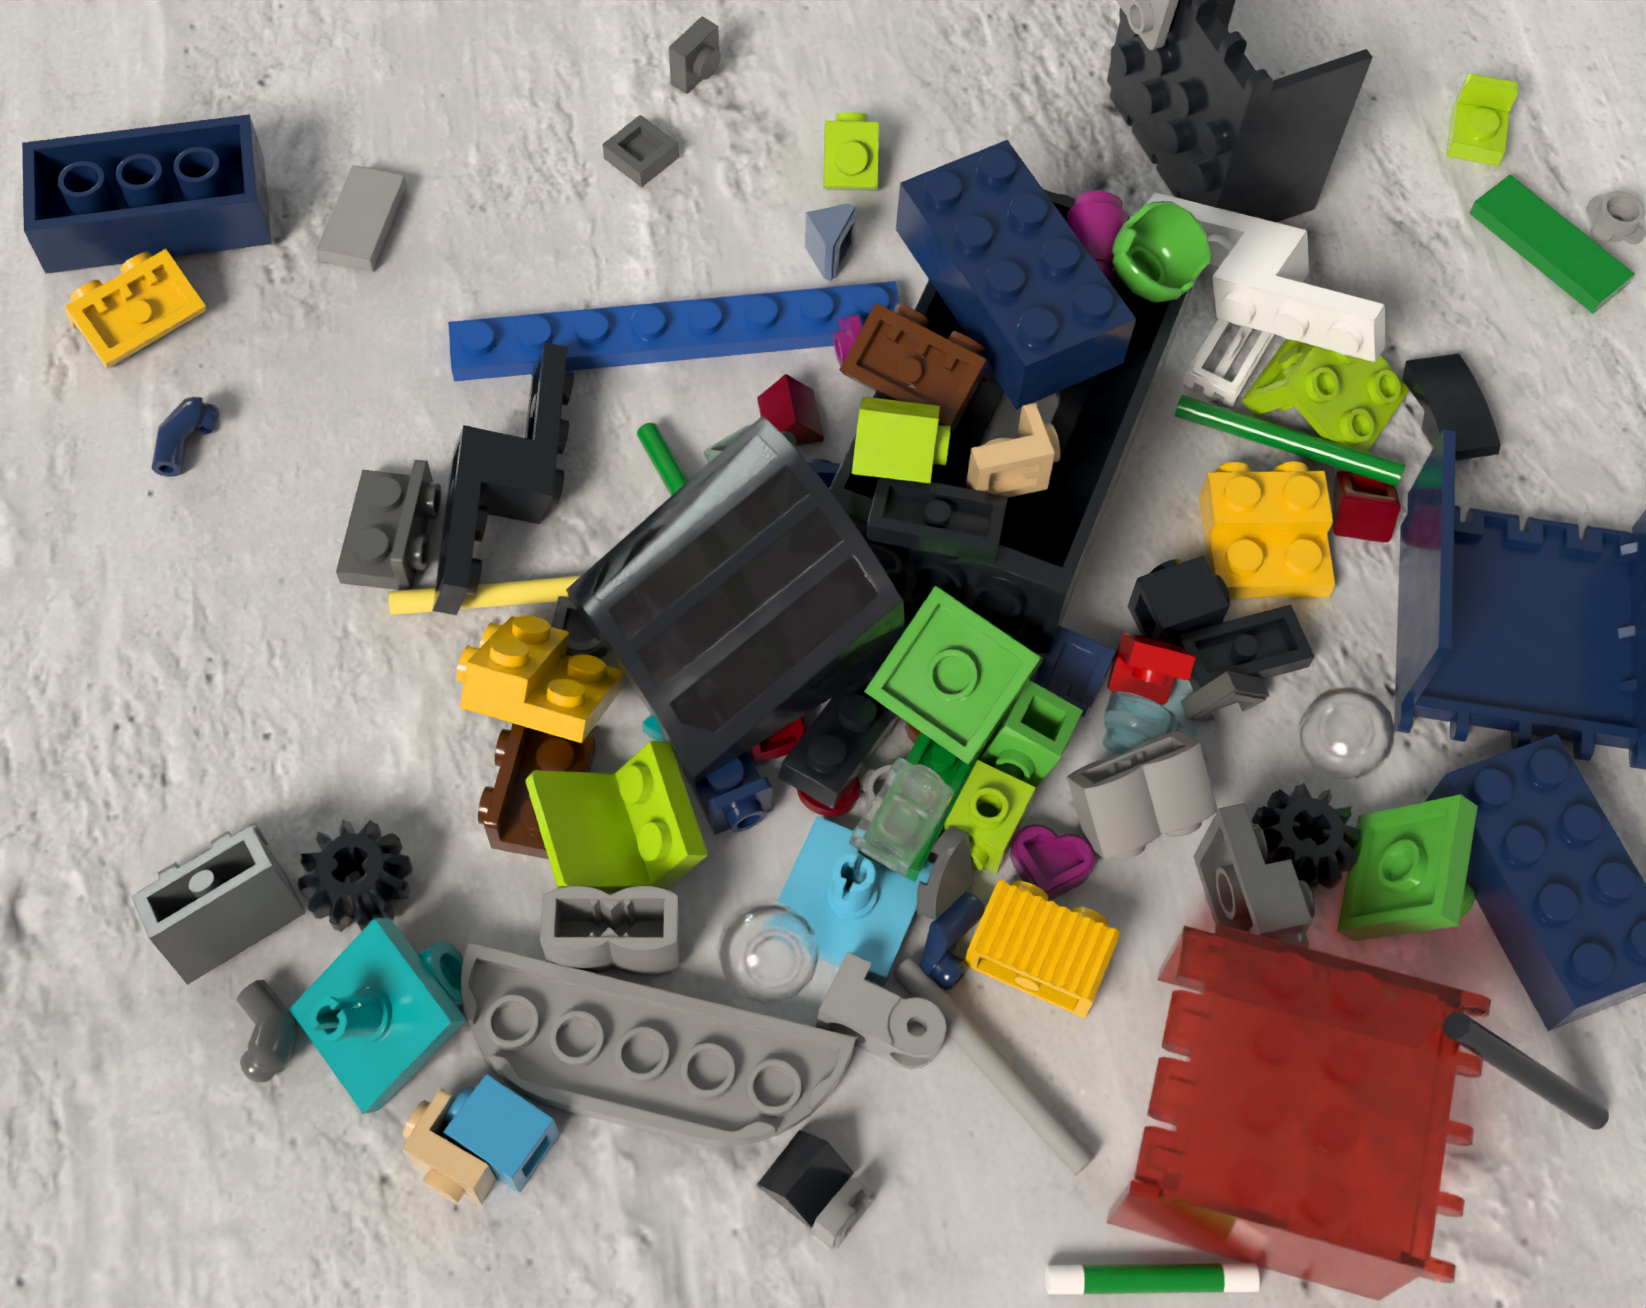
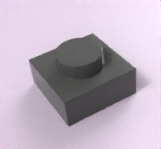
M701 16L669 46L671 85L685 94H688L702 80L709 79L719 66L721 54L719 52L718 25Z

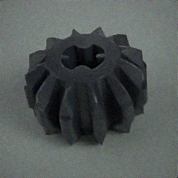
M1305 783L1295 787L1291 796L1281 789L1272 793L1267 801L1268 807H1259L1251 822L1261 827L1266 839L1268 858L1265 865L1291 859L1298 880H1304L1308 884L1311 893H1313L1318 883L1327 890L1336 887L1342 879V872L1351 871L1358 860V854L1352 848H1355L1361 840V830L1345 825L1352 815L1351 806L1334 809L1329 805L1332 800L1331 789L1322 791L1318 798L1315 799L1312 798Z
M343 819L339 828L340 836L333 840L328 834L318 832L316 841L322 851L301 853L302 858L300 862L308 873L298 879V888L304 897L311 898L308 904L311 914L319 920L329 916V922L333 929L341 933L353 918H355L360 930L363 931L372 921L371 916L378 912L383 918H391L394 921L396 912L390 900L409 899L411 889L403 878L412 874L413 871L409 856L400 854L403 846L399 837L393 833L381 837L382 833L378 824L373 823L371 820L356 834L352 824ZM358 870L363 878L353 882L348 875Z

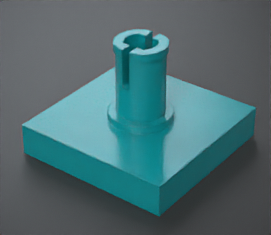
M374 918L289 1008L292 1015L363 1114L379 1111L466 1021L465 1017L391 918Z

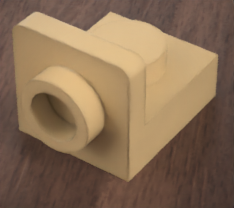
M1036 403L1022 406L1016 439L996 438L982 446L971 448L966 482L968 489L1008 496V498L1048 489L1053 462L1059 461L1060 446L1054 426L1051 423H1043Z

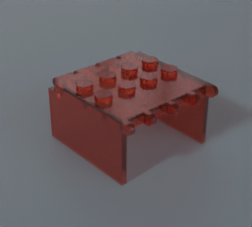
M1216 924L1211 933L1184 926L1163 961L1157 980L1199 992V994L1185 990L1172 991L1161 1047L1164 1050L1186 1056V1061L1171 1057L1158 1058L1147 1115L1150 1118L1172 1124V1131L1155 1126L1144 1127L1134 1175L1137 1181L1131 1180L1111 1206L1106 1223L1240 1262L1256 1263L1261 1268L1380 1301L1418 1277L1442 1283H1454L1456 1265L1430 1256L1436 1213L1449 1217H1462L1464 1212L1465 1200L1463 1198L1439 1191L1446 1143L1457 1146H1471L1473 1143L1474 1128L1449 1120L1455 1074L1471 1078L1480 1077L1483 1060L1478 1056L1459 1051V1044L1445 1035L1443 1024L1448 1015L1457 1011L1472 1017H1487L1490 1013L1491 1000L1486 996L1220 924Z

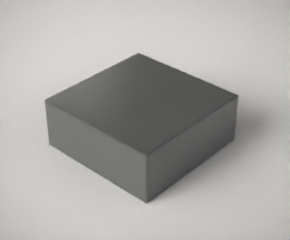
M641 114L602 144L604 159L641 188L679 158V144Z

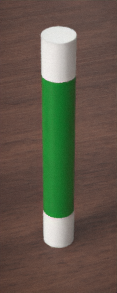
M1256 1263L1046 1265L1045 1269L1047 1295L1258 1292L1260 1287L1259 1269Z

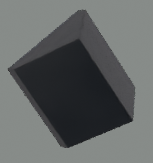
M799 1130L757 1183V1187L812 1229L816 1218L853 1175V1171L828 1141Z

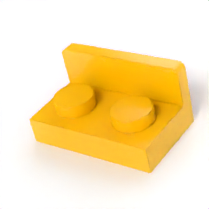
M167 249L154 256L148 251L142 252L129 259L120 267L122 274L104 284L100 280H93L71 294L70 299L72 302L65 306L67 319L74 329L78 328L106 369L206 312V305Z

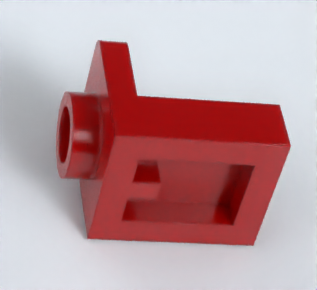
M1122 631L1107 688L1115 694L1158 705H1165L1168 702L1174 678L1189 681L1196 657L1181 646Z

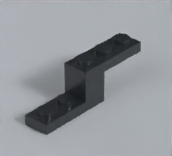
M545 342L531 376L525 438L463 425L451 459L432 611L457 615L466 594L476 595L481 577L482 559L472 558L474 541L482 542L488 514L540 524L549 503L555 505L559 503L564 484V470L556 468L557 454H563L569 433V420L561 419L562 405L567 406L569 403L574 382V372L565 370L568 347Z

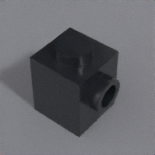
M1200 556L1185 562H1181L1179 559L1166 561L1155 567L1150 574L1138 577L1127 607L1142 636L1175 644L1178 634L1223 623L1230 607V596L1224 580L1217 574L1213 575L1205 558Z

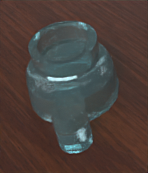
M1118 691L1110 694L1104 711L1103 723L1107 731L1102 745L1119 755L1124 754L1142 742L1172 732L1181 731L1196 739L1198 731L1189 725L1177 721L1175 714L1159 703L1136 694Z

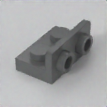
M415 459L411 475L362 470L336 569L341 584L393 590L412 589L416 570H424L428 561L429 537L425 534L428 519L437 518L441 505L440 483L433 482L428 461Z

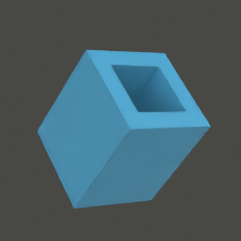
M485 1074L475 1089L467 1086L460 1092L450 1106L445 1118L449 1125L445 1129L444 1134L449 1142L488 1164L496 1178L518 1193L524 1188L560 1136L555 1120L488 1074Z

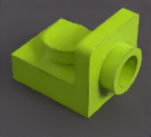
M1468 74L1451 109L1446 156L1499 166L1506 152L1509 112L1518 96L1519 83L1483 75Z

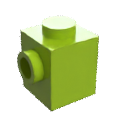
M863 397L859 408L852 474L931 483L933 464L946 465L951 426L938 425L940 406Z
M977 760L945 821L943 833L949 826L969 833L972 870L981 871L984 868L997 875L1012 845L1013 839L1029 811L1036 787Z

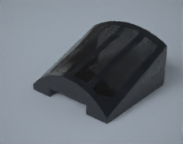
M763 416L566 589L569 598L598 641L601 640L659 725L665 740L671 743L674 753L695 784L880 668L905 631L903 600L876 555L815 470L786 437Z

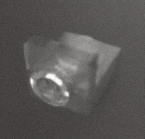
M897 758L889 770L885 784L852 832L849 844L903 877H906L942 821L954 790L946 785L942 778L932 769L920 764L913 765L902 758Z

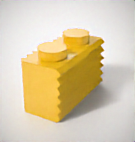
M998 880L965 957L967 967L1085 1019L1093 1004L1121 932L1116 928H1109V921L1094 910L1085 907H1074L1071 912L1067 907H1061L1054 901H1048L1049 897L1046 892L1031 883L1014 881L1012 885H1009L1005 880Z

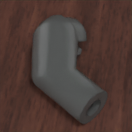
M257 980L244 988L236 1000L255 1024L248 1043V1051L242 1055L240 1065L244 1075L250 1080L267 1082L274 1077L275 1072H281L289 1063L298 1036V1026L296 1020L265 980Z

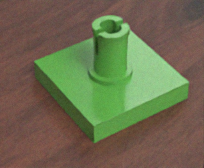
M935 586L864 692L960 760L971 765L1044 658L942 588Z
M1460 794L1359 815L1356 828L1361 830V840L1355 848H1352L1358 854V860L1347 874L1337 931L1353 941L1459 926L1460 917L1469 912L1475 899L1472 886L1466 883L1478 806Z

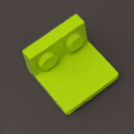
M1285 339L1244 395L1242 402L1255 416L1279 408L1281 411H1287L1295 406L1322 439L1367 453L1408 394V387L1381 355L1376 362H1371L1350 355H1342L1336 351L1304 342Z
M649 741L616 773L535 770L526 778V785L557 888L585 886L606 893H616L626 888L651 886L668 890L708 856L670 742Z

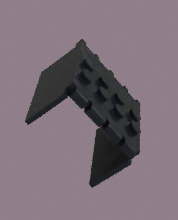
M1178 0L1163 47L1149 50L1139 34L1133 32L1127 16L1120 8V21L1115 44L1111 48V62L1106 80L1111 87L1110 99L1126 124L1132 126L1131 131L1152 164H1157L1156 170L1172 195L1176 198L1276 223L1314 210L1373 58L1369 51L1365 49L1273 80L1266 69L1256 71L1245 56L1247 41L1239 31L1229 33L1227 30L1236 0Z

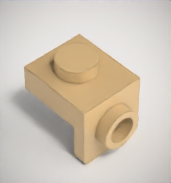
M441 1088L431 1103L426 1100L422 1101L409 1117L403 1131V1137L407 1140L402 1149L412 1164L427 1172L422 1181L427 1187L456 1204L459 1203L464 1194L482 1204L497 1180L488 1164L444 1139L446 1136L444 1131L449 1125L445 1118L455 1097Z

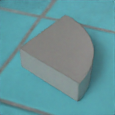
M855 1177L852 1178L840 1189L816 1218L813 1235L829 1248H838L874 1201V1192Z

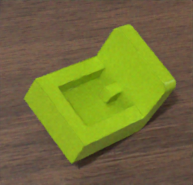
M857 112L837 113L835 121L825 120L823 190L877 191L879 122H867V115Z

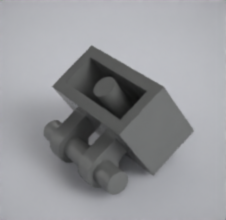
M255 822L234 835L226 831L211 840V849L184 865L179 866L177 862H174L158 872L159 879L131 896L149 939L187 985L306 913L287 874L266 846L268 842Z

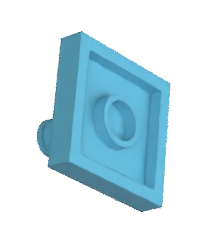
M817 816L765 927V936L838 967L841 966L847 952H850L871 962L868 979L885 986L917 913V888L919 881L928 884L934 863L926 861L916 882L857 853L865 835Z

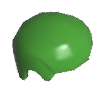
M1172 201L1151 202L1143 206L1120 228L1111 251L1114 256L1112 263L1120 280L1133 294L1152 303L1178 299L1181 294L1195 286L1198 275L1211 260V250L1205 230L1190 211Z

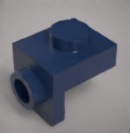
M1060 626L1050 653L1046 654L1035 681L1032 682L1082 709L1081 717L1087 719L1117 651Z

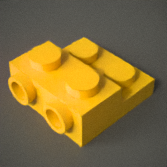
M1292 461L1278 465L1272 472H1250V467L1242 462L1226 463L1219 466L1215 472H1208L1199 495L1207 564L1213 575L1217 574L1224 580L1230 598L1330 597L1335 588V580L1327 533L1333 523L1325 471H1308L1306 464Z
M511 616L503 625L493 622L487 625L481 639L480 648L470 645L465 647L458 663L456 679L457 682L463 683L460 708L582 743L620 693L623 672L620 669L606 666L604 661L591 655H567L566 650L570 632L553 628L549 622L539 617Z

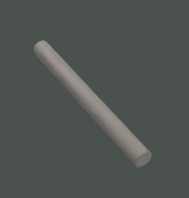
M911 956L897 967L893 973L915 998L919 997L930 1000L939 1007L945 1017L946 1033L1071 1172L1077 1176L1095 1159V1156L931 976L928 978L917 960Z

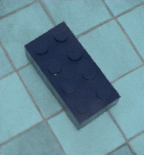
M250 114L22 142L24 233L45 274L124 264L132 257L146 251L154 256L167 249L171 257L272 244L265 160Z
M1008 140L900 182L896 221L897 233L967 337L978 342L986 349L982 357L986 358L993 369V376L1016 410L1022 408L1023 405L1032 404L1124 363L1136 321L1135 316Z
M1558 734L1446 773L1424 802L1461 794L1478 806L1466 883L1472 886L1478 905L1546 1029L1551 1031L1645 994L1646 883Z

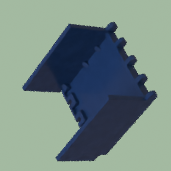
M1443 429L1408 493L1407 515L1400 526L1394 730L1396 732L1410 733L1414 717L1450 722V739L1460 742L1466 741L1470 725L1511 731L1512 749L1530 744L1532 735L1549 737L1558 734L1560 739L1573 741V756L1575 759L1590 761L1594 753L1595 744L1629 749L1630 767L1645 770L1646 510L1633 525L1632 533L1630 531L1588 525L1584 530L1582 540L1579 539V526L1577 523L1529 516L1525 522L1524 531H1520L1519 515L1469 508L1465 522H1460V506H1455L1456 431Z

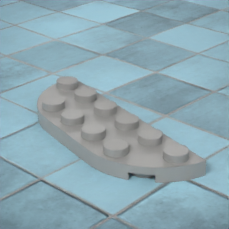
M468 942L463 958L461 994L467 1022L487 1062L510 1086L541 1104L559 1110L691 1143L725 1147L747 1145L778 1136L795 1127L812 1115L833 1093L848 1067L855 1047L856 1037Z

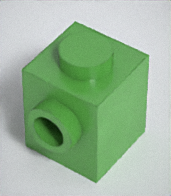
M1030 680L989 739L979 761L1037 788L1062 757L1083 710Z

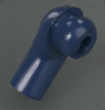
M202 397L185 398L158 427L151 466L152 470L166 477L180 475L188 437L193 430H197L205 435L212 433L219 420L220 412L218 407L211 403L202 402Z
M965 892L937 920H933L929 927L920 966L928 978L931 976L944 990L953 989L964 976L967 965L962 958L954 955L953 951L959 940L982 918L985 911L981 900L970 892Z

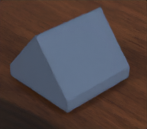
M851 204L806 212L805 248L823 278L829 281L836 278L855 243L857 211L855 210L856 206Z

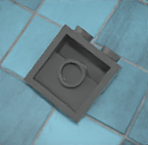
M1245 803L1219 808L1193 858L1231 975L1253 971L1255 978L1263 979L1283 974L1293 968L1290 955L1299 953L1309 947L1305 932L1313 923L1312 919L1315 913L1311 890L1304 880H1298L1291 859L1265 865L1268 858L1266 839L1261 827L1258 824H1251Z

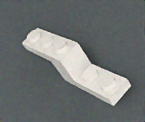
M1156 192L1147 202L1149 204L1151 202L1172 201L1190 211L1205 230L1211 250L1209 264L1219 267L1212 276L1216 316L1218 319L1282 336L1289 340H1296L1336 351L1342 355H1350L1371 362L1377 361L1385 348V304L1303 283L1309 274L1307 230Z

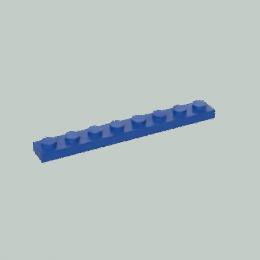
M896 281L452 321L448 322L451 370L454 382L530 375L545 342L568 347L565 368L567 371L834 346L833 333L840 331L838 319L859 315L863 327L875 303L894 311L900 302Z

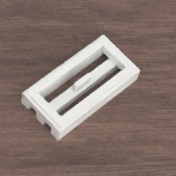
M1218 319L1186 371L1182 384L1193 388L1195 383L1204 387L1202 394L1213 398L1215 393L1224 396L1223 404L1233 408L1276 335L1262 331L1233 382H1230L1224 378L1254 329L1243 325L1240 327L1216 369L1211 373L1204 368L1232 324L1231 322Z

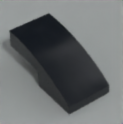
M1457 353L1405 361L1402 380L1424 409L1421 430L1431 445L1434 447L1443 429L1456 431L1455 461L1498 455L1501 444L1491 412L1475 377L1461 355Z

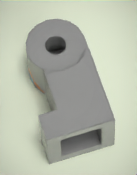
M847 952L819 1009L815 1027L856 1037L855 1046L900 1067L917 1069L931 1063L941 1048L947 1029L945 1017L939 1007L930 1000L919 997L903 999L867 981L872 963Z

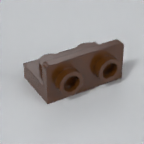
M875 303L839 370L843 375L891 400L940 406L938 424L951 426L950 431L953 432L980 381L988 382L993 373V369L987 359L982 357L986 349L978 342L956 331H952L949 338L946 339L927 329L931 321L923 314L906 305L898 303L894 311H891Z
M514 723L511 730H501L495 749V766L500 767L495 786H486L484 788L478 808V823L484 825L492 849L548 859L526 785V778L535 770L590 772L596 751L594 738L586 737L582 743Z

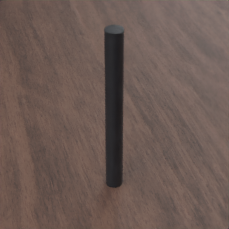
M1453 1012L1445 1019L1443 1031L1451 1040L1586 1127L1598 1130L1607 1124L1609 1113L1605 1106L1465 1013Z

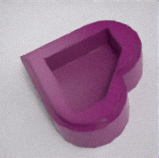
M1032 824L1024 826L1017 832L1011 845L1010 858L1022 881L1031 883L1045 891L1049 897L1048 901L1084 883L1095 864L1094 850L1086 839L1075 834L1057 836L1052 829L1044 825Z

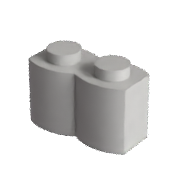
M1181 731L1149 739L1134 746L1124 754L1092 762L1067 776L1084 839L1103 858L1113 860L1133 858L1141 854L1145 850V845L1158 838L1161 834L1174 837L1191 834L1201 827L1202 821L1218 811L1200 742Z
M569 886L552 890L543 895L540 942L547 962L592 973H600L614 966L624 972L636 975L662 974L680 966L681 918L677 894L666 889L651 886L626 888L612 895L591 887Z

